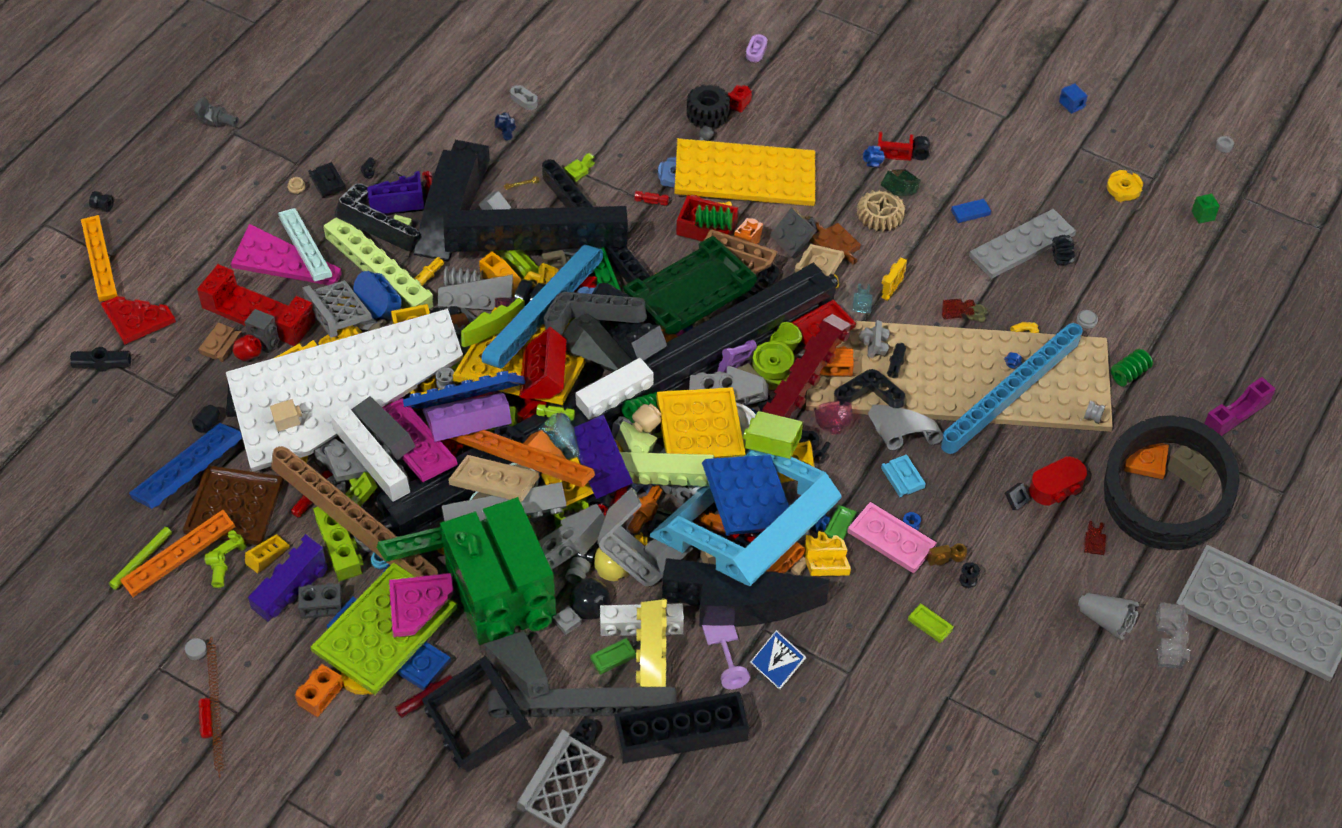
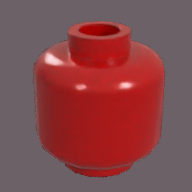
M245 335L234 342L233 353L241 361H249L260 355L261 342L254 335Z

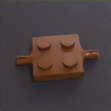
M819 222L815 223L818 233L814 234L810 239L813 245L843 251V259H847L852 265L857 262V258L852 253L859 250L861 244L839 223L828 228H824Z

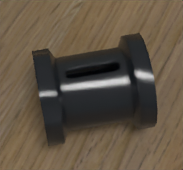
M967 562L962 566V574L959 581L963 587L971 588L977 584L980 568L975 563Z

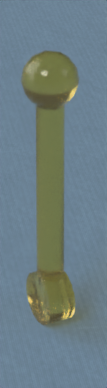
M534 176L532 179L512 184L506 183L504 188L509 190L511 187L532 182L536 184L539 183V177Z

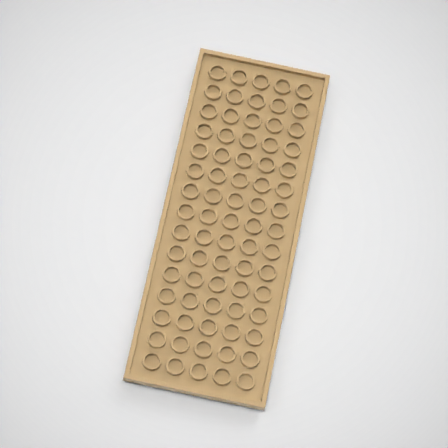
M855 321L856 327L849 331L850 336L848 340L836 346V348L841 346L853 348L854 367L852 376L821 375L819 383L806 391V410L868 415L873 404L889 406L872 391L844 406L834 402V391L838 387L866 370L875 369L905 393V405L901 408L917 412L931 419L957 421L1016 370L1009 368L1004 360L1009 352L1021 355V362L1023 364L1056 334L882 323V327L889 330V337L886 341L881 340V342L889 344V349L884 356L875 354L871 358L867 356L868 345H864V342L859 340V333L867 327L873 328L875 322ZM1081 336L1079 345L990 423L1111 432L1113 425L1107 338ZM897 343H904L906 351L903 357L904 364L901 365L898 378H892L893 371L889 377L887 375L890 365L889 358L893 355L895 345ZM855 385L852 388L861 389L862 387ZM881 387V388H880V390H883V391H886V390L889 389L888 387ZM1090 401L1095 402L1096 405L1105 406L1099 424L1095 423L1092 419H1084Z

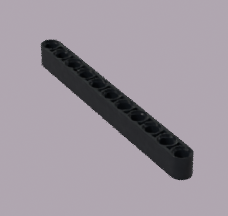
M548 159L542 163L543 180L566 208L593 207L555 160ZM627 247L604 248L608 260L627 283L637 278L643 281L650 277L649 273Z

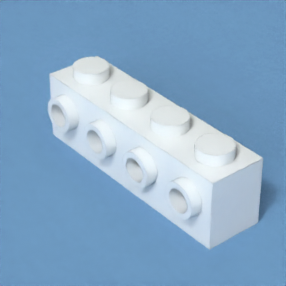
M638 358L576 392V405L589 420L595 416H600L604 411L616 407L619 403L634 397L635 394L643 390L649 389L653 385V372L641 358Z
M667 604L666 635L683 634V604ZM600 605L601 636L636 635L637 629H641V620H637V608H641V605Z

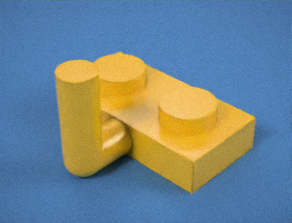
M542 263L539 266L538 273L529 271L523 279H533L537 281V284H547L559 269Z

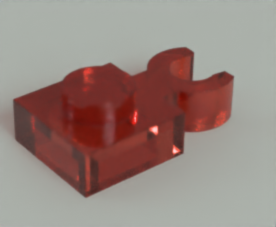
M962 299L943 300L942 317L943 319L962 318V313L973 315L975 314L974 309L969 307L975 306V302L971 299L966 300L964 303Z
M1089 521L1088 532L1084 536V553L1104 555L1106 534H1101L1104 527L1103 522H1100L1099 528H1094L1092 521Z

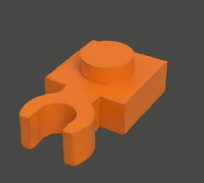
M702 512L695 519V524L706 526V529L726 535L719 514L709 513V515H706Z

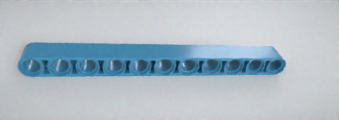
M583 245L485 348L482 353V362L502 369L544 324V316L555 297L562 292H574L600 264L603 258V250Z
M1076 323L1068 324L946 429L941 444L942 450L948 454L957 452L1079 345L1082 327Z

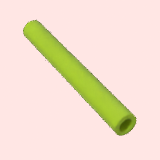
M164 527L109 582V585L114 590H117L122 585L120 580L137 569L172 534V531L168 527Z

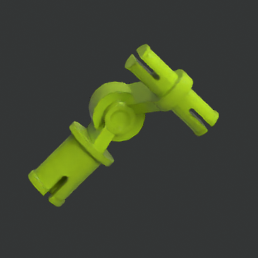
M234 530L229 531L228 537L230 539L205 554V563L210 565L213 570L211 585L215 588L225 586V571L228 569V566L224 563L225 554L236 547L243 551L247 546L243 542V537Z

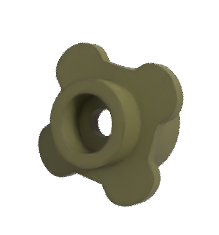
M980 304L970 306V313L967 315V318L984 322L987 309Z

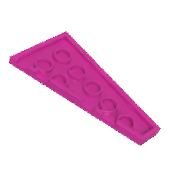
M251 224L248 225L231 262L232 268L324 285L337 283L341 276V268L325 261L332 272V277L314 282L294 245Z

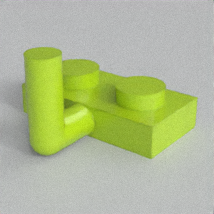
M363 472L360 477L349 479L351 488L345 495L361 507L377 489V485L369 472Z

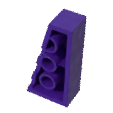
M306 534L301 538L303 543L297 549L293 547L288 553L290 557L285 563H279L274 568L272 577L270 579L266 577L248 597L251 609L267 622L277 617L283 608L295 601L299 595V587L311 585L328 570L323 547Z

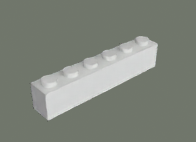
M346 405L331 413L330 417L334 431L388 497L394 502L410 493L407 476L350 408Z

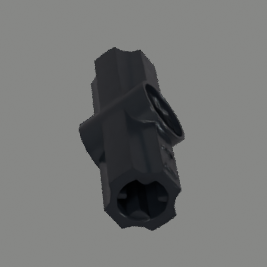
M96 347L92 351H73L70 356L72 368H95L97 371L104 372L110 367L131 366L130 351H107L104 347Z

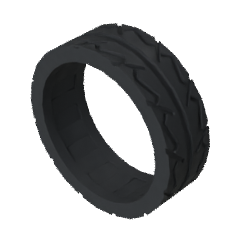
M1175 415L1145 419L1146 421H1141L1128 428L1119 437L1120 440L1116 441L1110 451L1104 478V500L1108 511L1122 531L1146 546L1165 550H1183L1194 547L1196 544L1200 545L1211 539L1225 525L1232 512L1240 481L1239 467L1235 455L1220 434L1195 419L1182 416L1177 417ZM1176 443L1187 446L1202 454L1216 469L1221 481L1222 499L1212 511L1192 522L1174 524L1153 520L1141 514L1125 497L1119 483L1118 474L1122 465L1132 454L1149 445Z

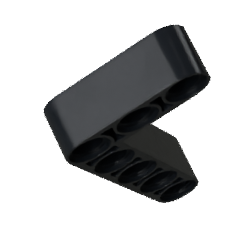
M359 183L354 184L339 198L335 211V216L338 219L407 251L414 250L419 231L366 206L367 186Z

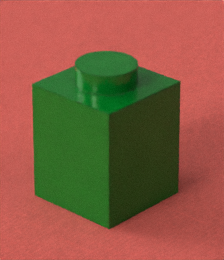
M1213 194L1202 195L1195 198L1191 212L1197 222L1201 224L1215 221L1220 206Z

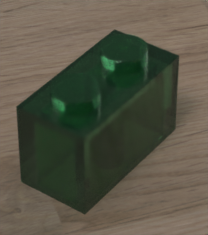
M906 169L888 170L881 186L895 196L913 195L918 191L921 180Z

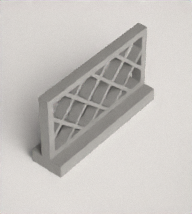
M345 280L314 290L310 286L302 287L304 299L312 302L314 315L330 338L338 336V329L372 319L371 313Z
M562 729L518 800L517 809L530 813L554 828H565L606 761V757L570 737V733ZM570 744L579 749V756L568 758L567 749ZM594 757L599 760V763L596 767L587 769L584 758ZM581 759L584 770L572 772L570 762ZM567 763L569 773L557 776L556 766ZM585 774L587 783L576 787L573 776ZM570 777L573 788L561 791L559 780ZM556 781L558 792L546 794L545 784ZM574 792L576 797L575 803L565 805L562 794ZM559 795L562 806L550 809L547 798ZM544 799L547 810L538 812L532 808L535 801ZM563 810L565 819L560 825L553 820L551 813Z

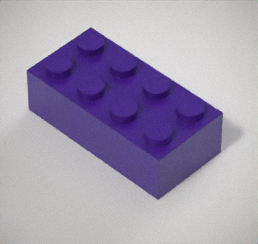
M604 415L568 430L581 465L594 470L595 476L589 481V484L596 499L633 483Z

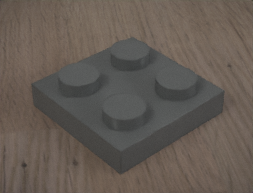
M791 207L770 236L790 257L796 258L817 230L796 209Z

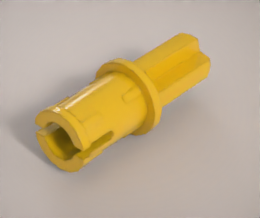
M437 257L428 266H424L423 270L413 279H417L421 286H423L430 278H434V273L444 265V261Z

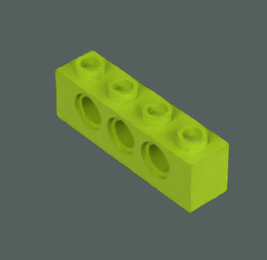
M319 507L313 508L318 528L338 581L361 575V566L364 564L361 555L355 552L358 548L355 539H350L349 535L351 533Z

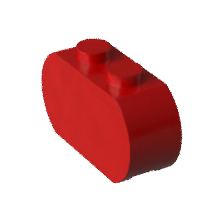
M1066 456L1033 473L1029 487L1030 495L1037 503L1050 506L1056 502L1060 503L1066 497L1072 494L1077 495L1081 492L1086 479L1087 469L1079 459Z

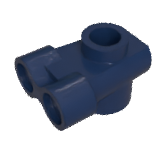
M506 112L502 113V115L497 114L494 122L495 128L502 129L504 140H511L513 137L512 131L516 128L514 118H511Z

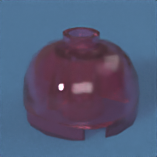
M840 401L827 402L818 405L819 409L814 408L817 424L821 429L830 431V434L842 433V430L846 429L853 419L852 404L849 402H845V405H840Z

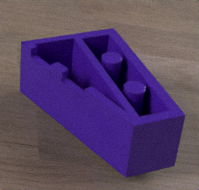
M420 171L414 172L415 175L407 178L401 176L398 181L391 183L385 181L367 187L370 208L381 213L424 209Z

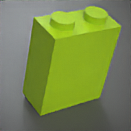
M758 411L756 416L751 418L749 428H746L744 431L743 440H746L745 448L790 459L801 439L803 422Z

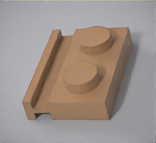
M217 323L199 347V353L224 362L233 350L234 342L243 336L242 331H235L234 328Z

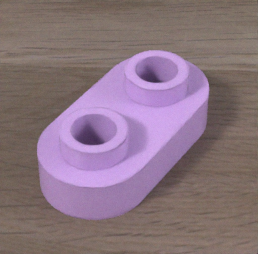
M752 36L746 50V58L749 61L758 62L762 59L767 47V38L765 36Z

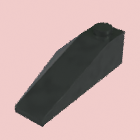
M587 313L572 320L562 335L567 339V354L573 357L577 355L583 357L585 362L588 363L593 361L601 364V367L608 371L614 372L633 362L604 327Z

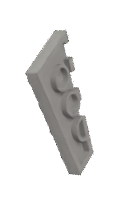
M513 274L441 286L438 288V306H457L458 308L493 310L494 307L498 308L500 305L508 307L512 304Z

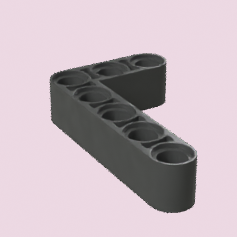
M562 292L555 297L546 312L544 324L545 330L552 327L562 335L571 318H577L585 313L595 320L640 323L647 318L645 301L642 298Z

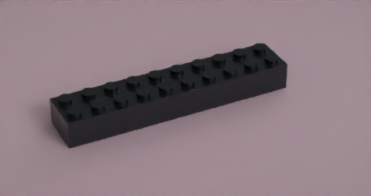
M627 206L443 211L445 252L581 248L583 245L596 248L627 247Z

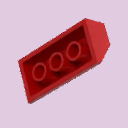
M552 327L547 328L523 347L521 376H524L525 384L520 385L519 396L521 398L551 399L554 395L560 394L564 389L567 339Z

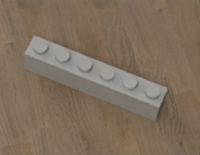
M562 482L531 488L521 502L526 515L531 516V518H539L546 512H551V515L562 513V509H566L567 506ZM488 496L443 505L444 522L474 511L477 512L480 521L484 520L483 508L509 499Z

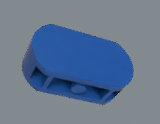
M363 271L357 276L353 291L371 313L372 318L391 320V311L401 308L400 295L381 273Z

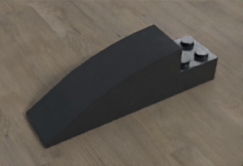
M455 140L451 151L443 149L425 203L414 255L431 259L440 257L443 261L449 262L452 252H445L443 211L470 210L490 162L489 146Z
M666 558L662 578V600H667L669 603H685L690 606L700 605L699 627H702V625H734V627H743L784 620L826 605L830 579L765 571L749 587L716 570V564Z

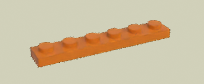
M221 510L123 577L120 581L130 595L135 597L236 526L226 512Z

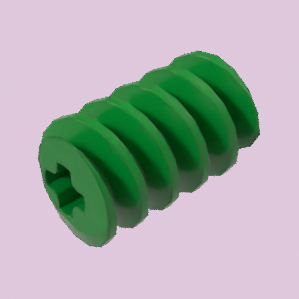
M698 205L695 227L698 222L700 228H703L704 223H706L708 229L711 227V224H713L714 229H717L720 224L722 230L725 229L726 225L731 230L733 212H730L729 207H727L725 212L720 207L717 212L715 206L709 211L707 205L704 210L701 209V205Z
M1136 349L1133 353H1130L1112 366V378L1119 386L1124 387L1132 379H1136L1143 372H1146L1148 368H1151L1153 360L1145 350Z
M657 392L624 401L621 407L624 417L629 419L631 423H635L632 415L643 404H652L658 409Z

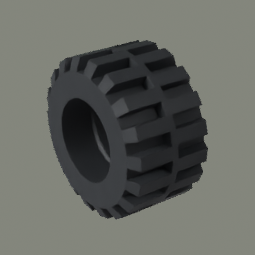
M704 84L692 89L687 95L686 113L690 123H694V126H700V128L703 126L718 128V125L722 126L729 117L730 99L728 93L723 88L720 89L719 86H712V84Z

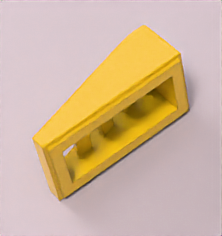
M276 534L245 552V564L258 574L289 549L290 545Z

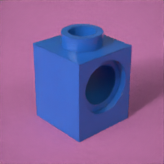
M1074 83L1061 90L1059 102L1072 114L1085 108L1088 95Z

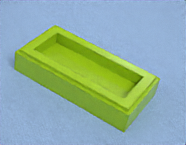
M921 603L908 616V621L939 643H942L954 628L953 625Z

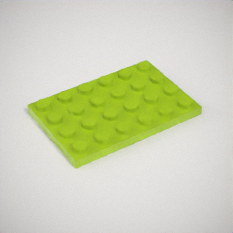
M393 562L310 648L313 653L375 695L457 609V605L449 599L415 635L393 637L389 580L415 577Z

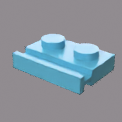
M907 454L893 459L887 464H882V471L899 497L925 488L926 483Z

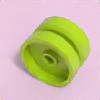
M775 341L765 342L755 349L752 368L760 377L765 379L769 390H776L782 380L786 381L789 377V369L794 363L793 351L787 345Z

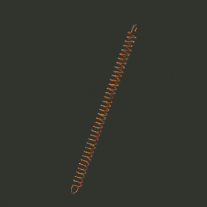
M210 637V642H209V643H210V646H215V645H211V642H213V637H212V641H211V637ZM207 658V660H208V667H209V665L216 666V664H210V663H209L210 660ZM209 673V684L210 682H213L212 680H217L214 682L217 683L218 679L211 678L210 675H212V673ZM211 717V719H212V721H211V722H212V726H213V724L220 725V723H214L213 720H214L215 718H212V717ZM212 727V733H213V731H217V732H220V731H221V730H215V729H213V727ZM213 736V744H214V741H215L214 738H219V739H220L221 737ZM213 749V751H214V753H213V754H214V758H215V756H220V757L222 756V755H217V754H215L216 751ZM218 768L217 771L219 772V778H220V777H221L220 771H222V770H219L220 768Z

